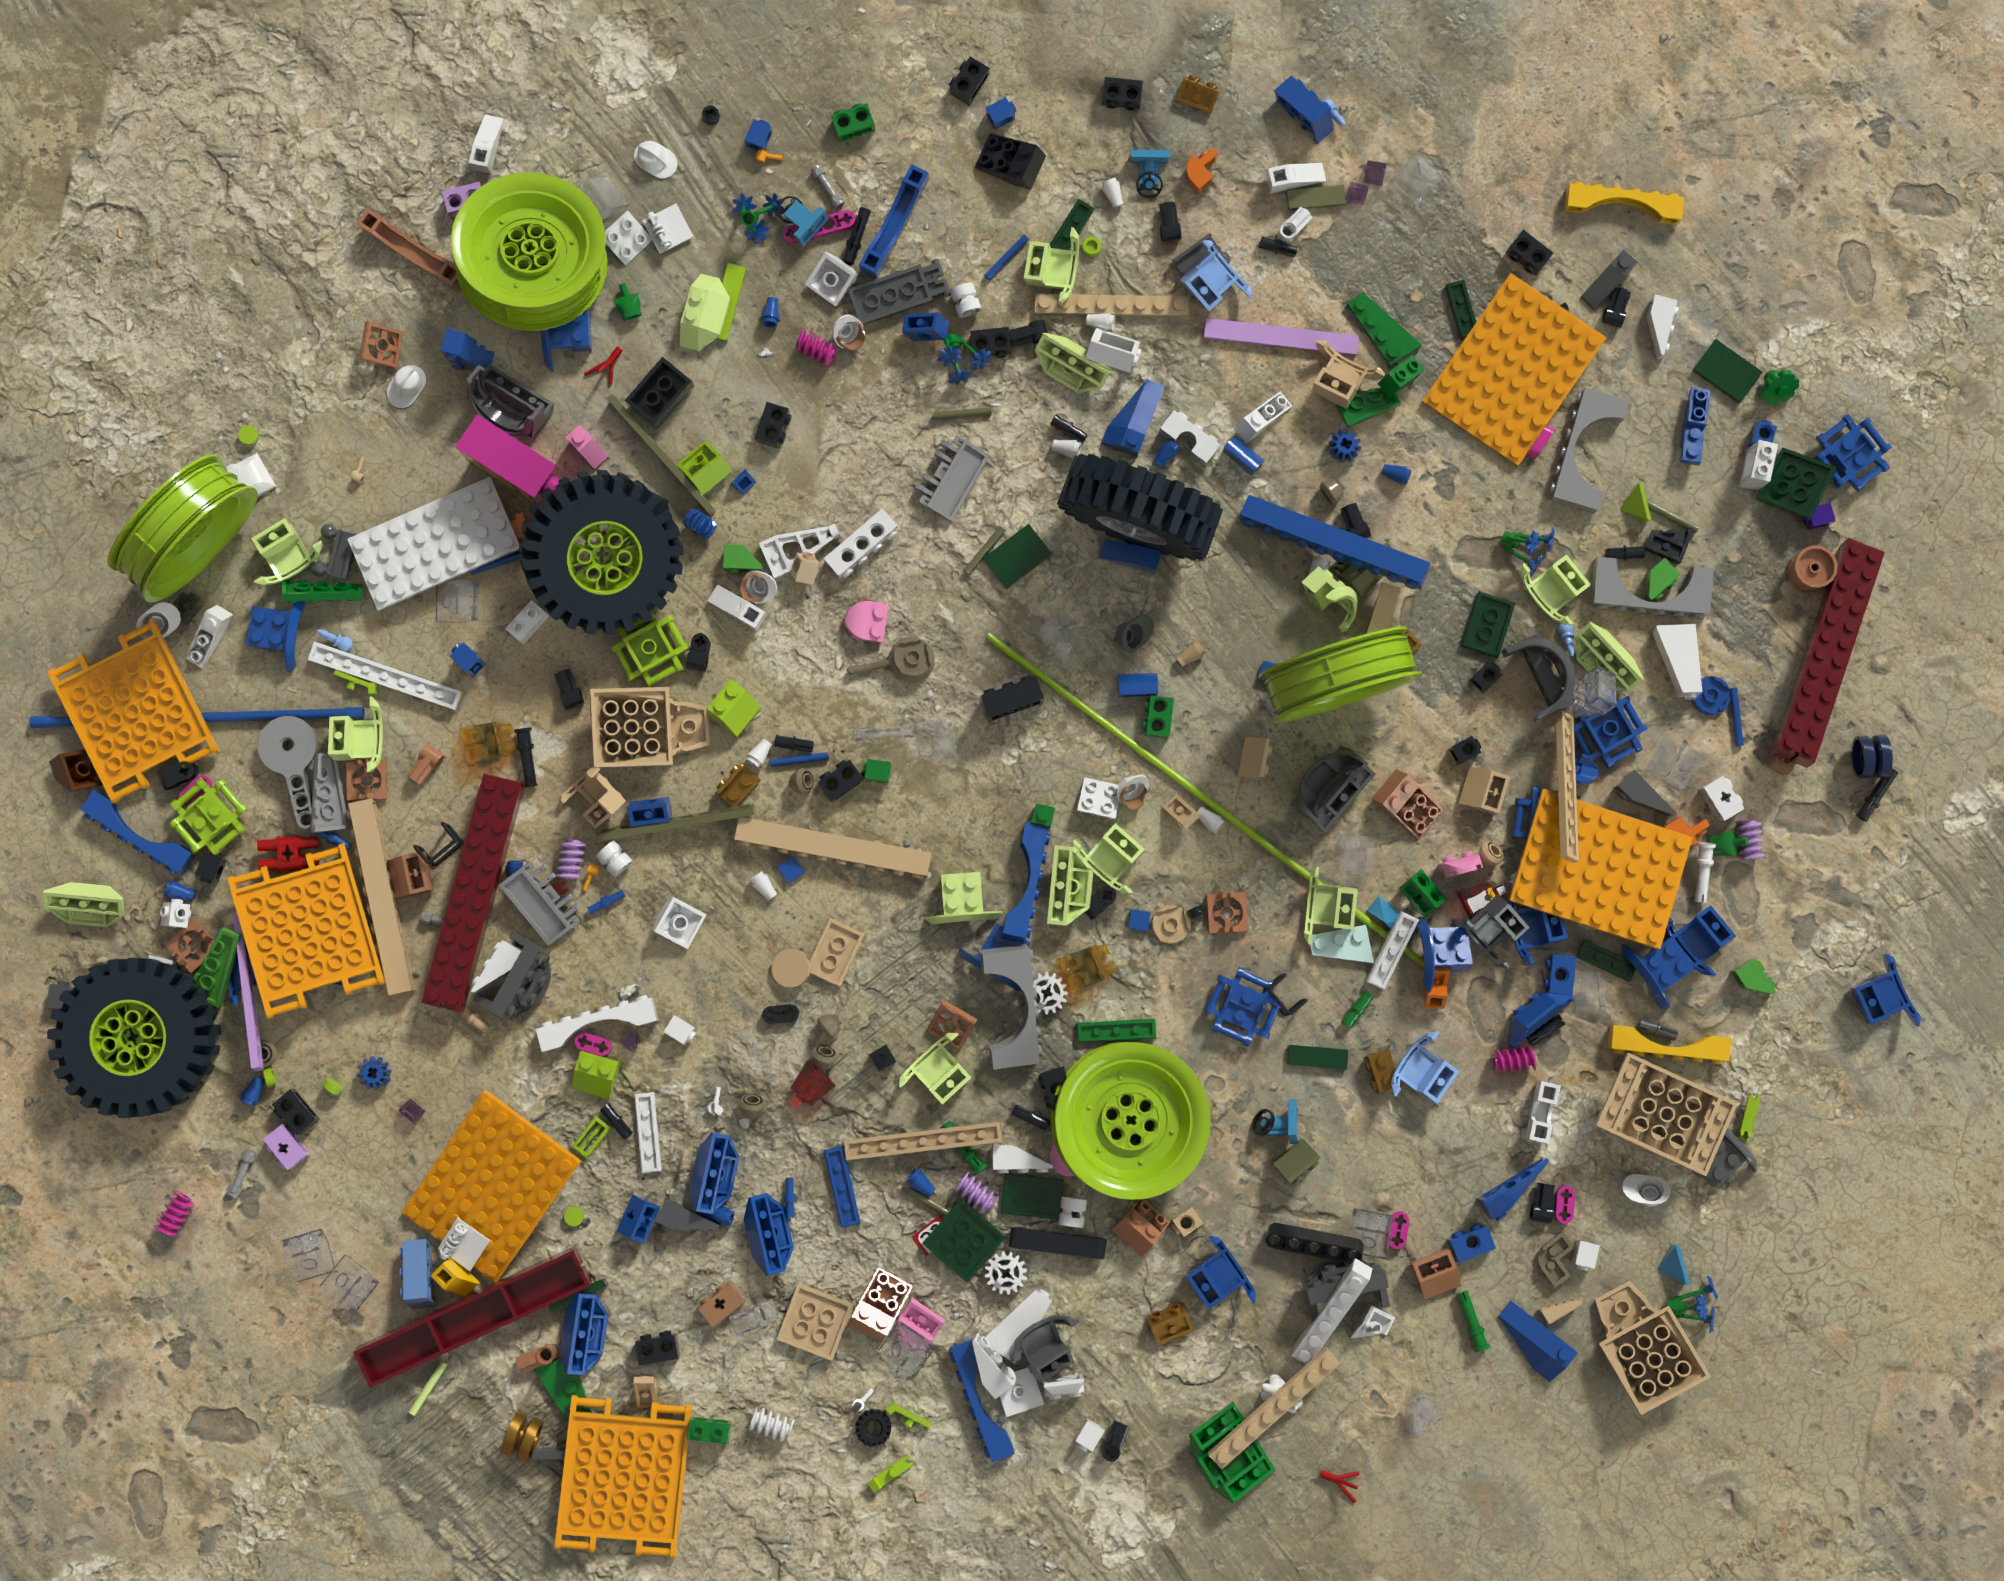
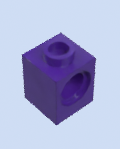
M1831 503L1819 505L1811 520L1802 517V521L1808 530L1827 526L1836 521Z

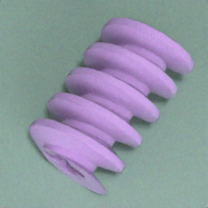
M1756 820L1737 821L1736 823L1742 826L1736 828V830L1743 833L1738 835L1737 838L1747 837L1749 841L1748 845L1739 846L1744 848L1739 851V854L1745 856L1739 861L1757 860L1765 856L1764 853L1759 852L1764 846L1758 845V842L1762 841L1763 838L1757 837L1758 834L1762 833V830L1756 829L1762 823Z
M562 838L567 841V843L560 845L565 850L559 852L564 858L558 859V862L563 864V866L557 867V870L562 873L557 874L555 877L574 880V878L581 876L576 873V870L582 869L577 863L583 862V859L578 857V855L585 853L580 847H584L586 844L579 840Z
M968 1171L957 1184L955 1193L962 1190L961 1198L969 1196L968 1204L974 1201V1209L980 1206V1214L985 1211L987 1212L999 1197L997 1196L992 1199L993 1191L986 1194L988 1187L980 1188L982 1182L974 1183L975 1176L973 1175L968 1178Z

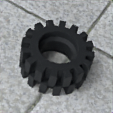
M879 1409L864 1411L857 1419L855 1425V1433L858 1436V1440L862 1441L865 1446L869 1445V1447H878L880 1444H884L891 1433L890 1418ZM871 1420H876L881 1425V1431L877 1435H870L866 1431V1424Z

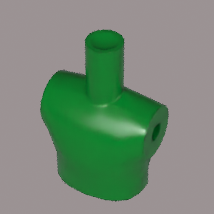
M626 283L620 284L619 288L622 297L615 299V304L622 320L626 321L642 316L638 293L629 294Z
M1733 831L1721 832L1710 837V843L1716 844V848L1713 849V856L1726 857L1737 855V846L1748 845L1749 843L1747 837L1735 839Z

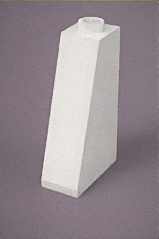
M1696 624L1657 625L1652 631L1677 696L1685 697V700L1696 699L1702 693Z
M1041 1288L1039 1291L1034 1289L984 1336L992 1350L1010 1360L1009 1351L1012 1343L1024 1330L1042 1319L1052 1302V1299L1049 1298L1051 1294Z

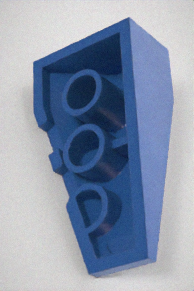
M1147 379L1108 425L1101 444L1138 457L1165 386Z
M1545 1157L1541 1158L1478 1197L1477 1200L1488 1218L1498 1221L1505 1217V1212L1510 1210L1548 1164L1549 1160Z
M1511 1300L1499 1314V1318L1528 1359L1532 1368L1549 1382L1564 1371L1578 1354L1577 1351Z

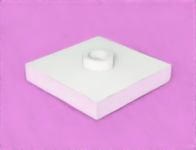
M1028 1367L1014 1371L1016 1377L1014 1385L1000 1395L1006 1417L1044 1405L1037 1380L1030 1373Z

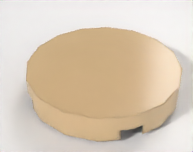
M1166 905L1160 908L1152 919V931L1155 937L1167 944H1176L1184 940L1191 928L1187 912L1176 905Z
M797 949L780 951L772 962L773 977L778 984L784 987L796 988L807 981L811 972L810 961L804 952Z

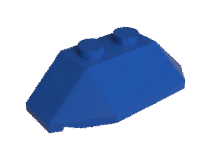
M1536 992L1528 998L1530 1001L1525 1006L1521 1004L1513 1010L1514 1015L1510 1017L1507 1045L1510 1048L1517 1046L1572 1002L1574 997L1552 993L1538 994Z
M711 1132L698 1148L690 1183L694 1211L714 1214L731 1197L739 1155L730 1135Z
M768 1193L749 1197L744 1214V1223L752 1258L766 1276L784 1272L794 1248L785 1208Z
M577 1293L565 1311L560 1345L565 1374L586 1375L588 1370L603 1355L608 1313L596 1294Z

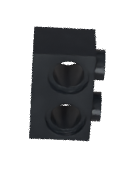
M971 56L967 61L964 60L959 68L960 73L957 77L954 76L949 83L950 94L969 106L990 75V68ZM972 69L978 71L976 75H971L968 72ZM961 85H966L968 89L965 91H961L958 89V87Z
M1105 77L1102 105L1110 109L1123 107L1128 111L1140 109L1143 81ZM1115 91L1118 95L1111 97L1108 95V92ZM1134 93L1136 98L1130 99L1127 97V94Z
M1524 229L1506 251L1512 261L1519 262L1524 266L1525 271L1534 275L1539 273L1554 253ZM1517 245L1524 246L1525 251H1519ZM1532 257H1538L1540 263L1533 262Z
M1009 327L970 331L971 347L977 353H980L982 349L977 348L976 344L984 342L987 345L984 348L985 351H991L990 356L1004 358L1011 354ZM1003 340L1006 344L1003 347H998L995 342Z
M766 401L755 436L756 442L779 449L780 444H783L785 441V427L790 425L792 418L789 408ZM775 413L782 414V418L778 421L773 420L772 416ZM769 431L777 433L773 439L767 438L766 435Z
M846 760L841 761L835 766L836 770L831 773L827 771L819 777L821 780L818 783L832 803L864 781L851 760L847 762ZM851 769L853 771L852 778L845 779L843 777L844 770ZM834 780L837 782L835 790L827 789L829 781Z
M296 1089L288 1090L272 1104L275 1108L273 1110L277 1117L283 1118L286 1121V1127L292 1134H303L320 1119ZM287 1100L292 1103V1108L289 1111L284 1108V1103ZM299 1115H302L305 1119L302 1126L297 1124V1117Z
M671 1330L659 1332L660 1336L652 1337L651 1334L641 1335L640 1339L635 1341L639 1366L678 1359L680 1351L677 1333L671 1334ZM665 1340L672 1343V1349L669 1351L662 1347V1343ZM644 1344L652 1346L653 1351L651 1354L644 1353Z

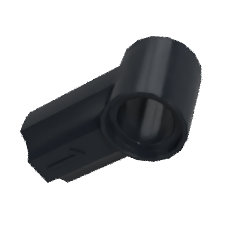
M1170 201L1159 204L1162 242L1181 240V226L1177 219L1175 202Z
M1622 287L1614 288L1609 306H1607L1604 312L1602 323L1617 328L1622 327L1626 317V306L1631 294L1628 289Z
M1036 320L1030 322L1027 326L1009 330L1012 347L1028 343L1038 344L1043 333H1048L1045 320Z
M1357 503L1349 504L1340 509L1348 532L1366 539L1371 538L1368 524L1363 521Z
M564 669L554 674L565 710L585 704L571 669Z
M1537 1182L1534 1203H1532L1530 1209V1221L1551 1224L1554 1210L1552 1202L1555 1185Z
M1115 1420L1113 1421L1106 1441L1101 1448V1454L1105 1460L1113 1462L1119 1458L1121 1448L1130 1428L1129 1426ZM1110 1446L1116 1449V1454L1113 1457H1107L1105 1454L1106 1449Z

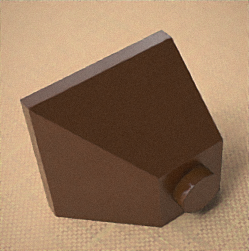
M85 749L58 754L49 761L55 780L70 792L103 785Z

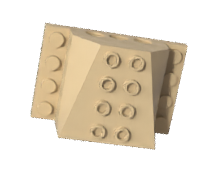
M1626 1053L1595 1126L1608 1131L1609 1134L1651 1155L1707 1176L1738 1103L1633 1054Z

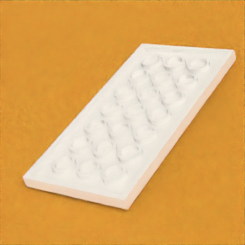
M491 477L347 539L375 606L379 611L519 550V540Z

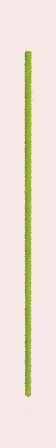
M988 634L986 640L1310 882L1311 873L993 634ZM1318 879L1317 884L1325 885L1323 882H1321V881ZM1356 908L1355 917L1386 940L1389 932ZM1406 946L1403 953L1421 967H1424V958Z

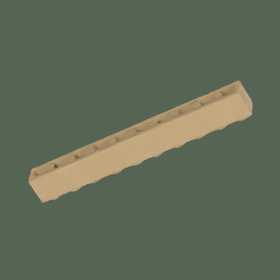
M370 798L348 803L347 815L353 824L351 835L353 839H356L357 843L355 854L357 858H360L361 862L359 873L361 878L364 877L365 881L363 892L365 897L368 896L369 901L367 911L373 920L371 930L377 939L375 949L376 953L380 954L381 962L379 963L385 977L384 991L385 993L388 992V996L416 991L398 904L394 896L387 864L388 857L376 800Z
M745 817L738 818L734 838L735 841H739L738 845L750 847V844L758 845V849L767 851L771 847L776 848L778 853L788 854L789 851L796 852V856L807 858L808 855L816 856V860L826 862L827 858L834 859L836 864L846 865V862L854 863V867L865 869L866 866H871L874 871L885 872V869L892 870V874L904 876V873L912 874L911 878L923 880V876L928 877L932 857L930 852Z

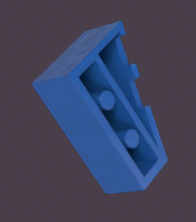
M1290 76L1274 90L1276 101L1292 118L1296 117L1303 123L1301 128L1304 131L1308 129L1314 135L1313 141L1316 144L1334 130L1331 107L1327 102L1319 100L1314 91H1309L1305 88L1304 83L1300 79L1296 80L1293 76Z
M448 328L446 329L440 349L452 367L461 371L464 368L474 371L478 365L485 369L488 364H492L495 354L493 351L485 350L486 347L484 345L477 346V341L466 333Z

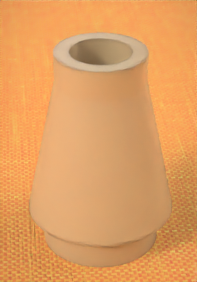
M1197 640L1194 643L1191 642L1176 658L1181 666L1184 667L1203 658L1206 652Z

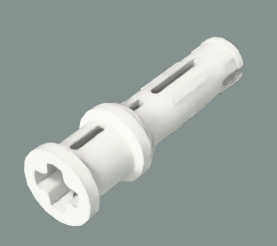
M1699 842V856L1696 859L1698 874L1694 901L1706 903L1710 866L1714 864L1712 857L1716 844Z

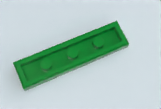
M1155 1019L1077 1023L1078 1043L1156 1038Z

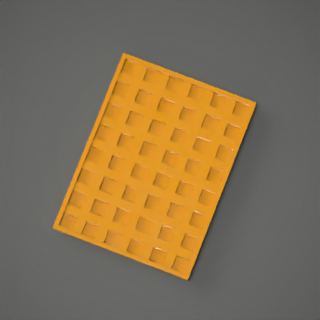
M1510 273L1422 402L1518 466L1607 337Z
M1544 788L1541 789L1508 901L1657 950L1661 949L1693 837L1577 800L1579 861L1571 863L1561 858L1559 852L1558 793Z
M485 1089L401 1213L440 1242L443 1241L457 1218L488 1238L490 1242L473 1267L493 1282H497L501 1279L575 1172L581 1160Z

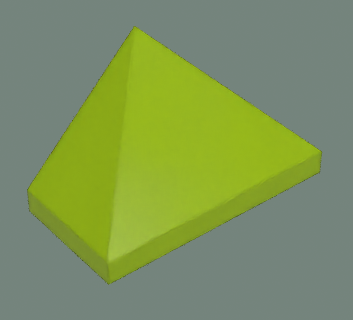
M1640 482L1634 486L1620 510L1644 524L1651 520L1643 482Z

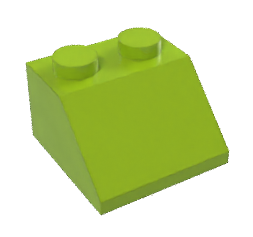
M707 440L676 464L702 495L712 490L718 482L725 479L732 472V469Z
M730 679L706 708V715L737 738L761 707L744 688Z
M580 1051L574 1070L572 1089L610 1100L621 1062L586 1051Z

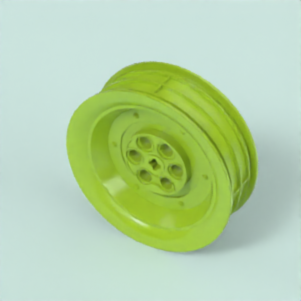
M534 172L514 173L496 178L473 192L463 203L455 217L451 233V247L459 286L474 309L496 324L523 331H540L559 327L582 315L595 302L606 280L608 261L605 248L606 235L602 218L588 196L579 188L563 179Z
M217 454L206 455L193 461L162 484L128 520L110 549L107 560L108 566L114 571L128 575V580L131 583L139 585V590L147 602H157L172 595L200 574L215 556L237 535L253 511L258 497L257 490L252 486H247L245 483H239L234 473L227 472L223 459Z
M1406 626L1393 627L1356 636L1296 656L1261 672L1258 675L1259 679H1267L1264 685L1273 707V713L1278 715L1273 719V723H1285L1328 712L1388 692L1420 678L1423 674L1421 671H1415L1417 666L1408 638L1403 636V634L1408 632V628Z
M1117 1042L1088 1052L1067 1070L1065 1082L1062 1087L1060 1084L1058 1085L1054 1094L1058 1095L1055 1110L1052 1111L1051 1108V1131L1059 1156L1071 1173L1080 1181L1105 1195L1120 1199L1137 1200L1152 1198L1170 1191L1193 1172L1205 1152L1210 1134L1211 1119L1209 1103L1204 1088L1196 1074L1183 1060L1155 1045L1137 1042ZM1124 1095H1128L1130 1098V1103L1127 1106H1123L1120 1101ZM1146 1100L1149 1103V1109L1142 1112L1139 1106L1142 1101ZM1109 1109H1114L1116 1112V1116L1112 1120L1106 1117V1112ZM1127 1116H1134V1119H1132L1134 1121L1133 1124H1126ZM1147 1120H1151L1154 1124L1151 1131H1146L1144 1128ZM1114 1128L1120 1130L1121 1134L1118 1139L1111 1137V1131ZM1133 1134L1139 1136V1142L1136 1145L1130 1143V1137Z

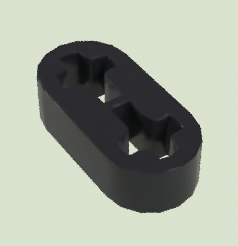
M793 1004L769 1006L762 1012V1018L768 1024L793 1022L800 1016L799 1008ZM792 1007L796 1014L790 1019L787 1015L782 1016V1012H787ZM770 1009L774 1013H780V1016L773 1017V1021L766 1017Z

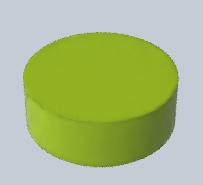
M1087 237L1083 241L1082 251L1086 256L1095 257L1100 253L1101 243L1096 237Z
M245 425L240 428L238 437L245 445H254L259 439V432L255 427Z
M272 1068L263 1069L267 1087H275L276 1079Z
M326 1078L322 1084L323 1088L333 1095H339L343 1090V1087L338 1082L330 1078Z
M578 1206L569 1207L564 1213V1220L570 1226L580 1225L585 1218L584 1211Z

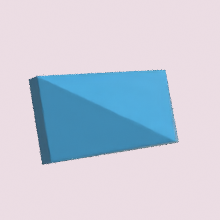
M1380 896L1367 909L1369 914L1389 930H1391L1399 914L1394 907Z
M1673 1244L1668 1249L1658 1270L1681 1284L1690 1285L1680 1245Z

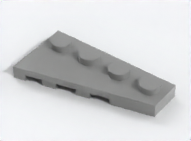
M318 753L314 757L311 833L349 829L338 763L328 753Z

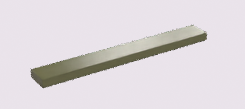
M612 394L606 399L707 514L709 516L715 513L714 507L619 400Z
M752 803L672 817L669 822L632 827L627 825L604 829L600 831L598 836L601 842L754 815L756 810L755 805Z

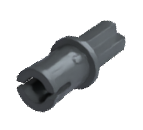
M1642 1018L1637 1027V1031L1652 1034L1656 1038L1659 1036L1675 1041L1678 1036V1030L1663 1026L1660 1022L1657 1024Z

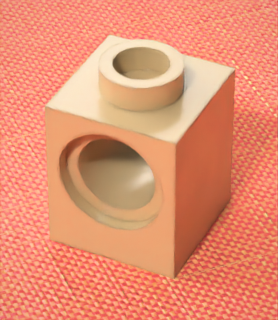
M796 553L790 575L796 582L813 584L820 563L812 553Z
M1192 1206L1171 1219L1174 1223L1171 1225L1177 1235L1182 1234L1183 1237L1204 1224ZM1184 1217L1191 1219V1225L1188 1228L1181 1227L1180 1222Z

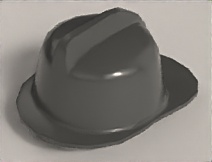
M1141 614L1131 622L1122 623L1119 625L1113 641L1124 648L1127 653H1134L1150 639L1153 633L1154 626L1151 617Z

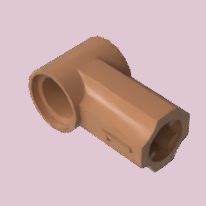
M427 744L418 755L419 759L407 776L419 785H422L432 770L441 764L445 755L430 744Z
M547 1344L517 1356L516 1363L521 1373H525L549 1364L557 1358L558 1350L554 1345ZM544 1349L551 1352L550 1359H546L543 1356Z

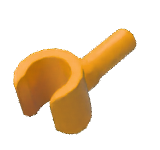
M760 149L756 153L755 161L764 163L766 158L782 160L783 156L770 154Z
M592 864L587 868V878L583 885V890L587 891L592 875H599V865Z

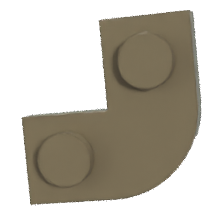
M1562 1231L1547 1241L1538 1253L1539 1267L1555 1288L1571 1276L1559 1259L1575 1248Z

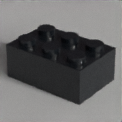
M661 357L625 399L627 406L657 430L692 390L694 384L692 380L669 361Z
M1027 675L1020 678L1021 681L1013 684V681L1003 684L1001 689L995 690L991 688L983 691L981 703L988 722L1042 704L1044 696L1037 677Z

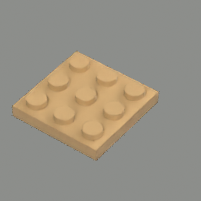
M798 1282L776 1340L832 1361L854 1303Z

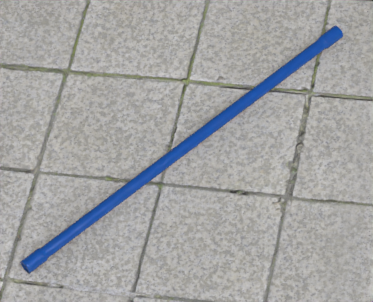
M346 707L344 709L204 712L201 714L205 722L266 721L282 716H294L300 719H329V717L349 716L351 719H364L365 710L364 707ZM31 716L29 720L31 728L73 726L69 716Z

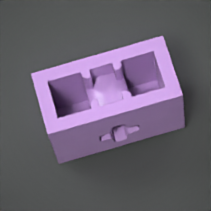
M281 1124L263 1139L266 1143L264 1146L268 1152L275 1154L278 1158L277 1163L282 1169L292 1170L311 1154L297 1136L287 1129V1124ZM283 1145H288L286 1152H283Z

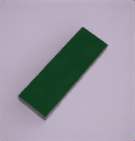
M1078 198L1049 244L1050 247L1053 249L1070 250L1071 227H1074L1079 235L1095 208Z
M1465 280L1446 284L1445 289L1459 338L1464 340L1476 324V319Z
M1583 939L1575 956L1627 982H1631L1636 970L1626 958Z
M1289 1045L1287 1063L1289 1065L1347 1069L1348 1050Z
M602 1278L592 1283L589 1287L550 1304L551 1312L571 1303L577 1293L590 1294L607 1286V1279Z

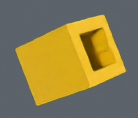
M450 1257L431 1275L444 1290L467 1296L480 1283L466 1268Z

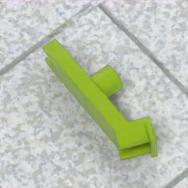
M334 671V675L349 680L346 688L354 691L356 685L359 684L368 688L369 695H378L376 683H369L343 672Z
M1749 1093L1740 1129L1737 1131L1738 1139L1748 1141L1752 1135L1761 1096L1758 1094L1755 1099H1753L1752 1093Z
M895 1401L888 1407H885V1410L890 1415L896 1411L906 1416L904 1424L912 1428L915 1421L927 1428H930L932 1422L899 1406Z
M909 1455L902 1457L867 1483L873 1493L913 1465V1461L906 1462Z

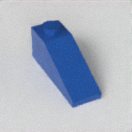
M1104 539L1099 559L1155 574L1161 551Z

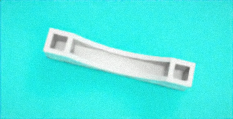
M644 995L637 997L636 1002L629 1003L626 1000L617 1003V1007L611 1009L608 1005L597 1008L598 1012L591 1014L590 1011L579 1013L578 1018L571 1019V1016L560 1018V1022L552 1024V1021L540 1024L541 1028L536 1029L541 1051L546 1052L564 1047L577 1031L597 1021L618 1019L637 1026L659 1021L654 1000Z
M1356 1258L1353 1260L1322 1311L1296 1341L1292 1357L1306 1365L1318 1354L1370 1281L1373 1268Z

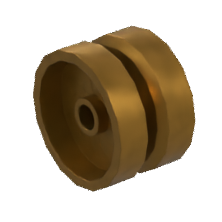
M517 1411L507 1429L500 1453L510 1457L518 1447L517 1460L527 1463L532 1456V1451L535 1450L538 1444L544 1421L534 1417L526 1427L527 1414Z

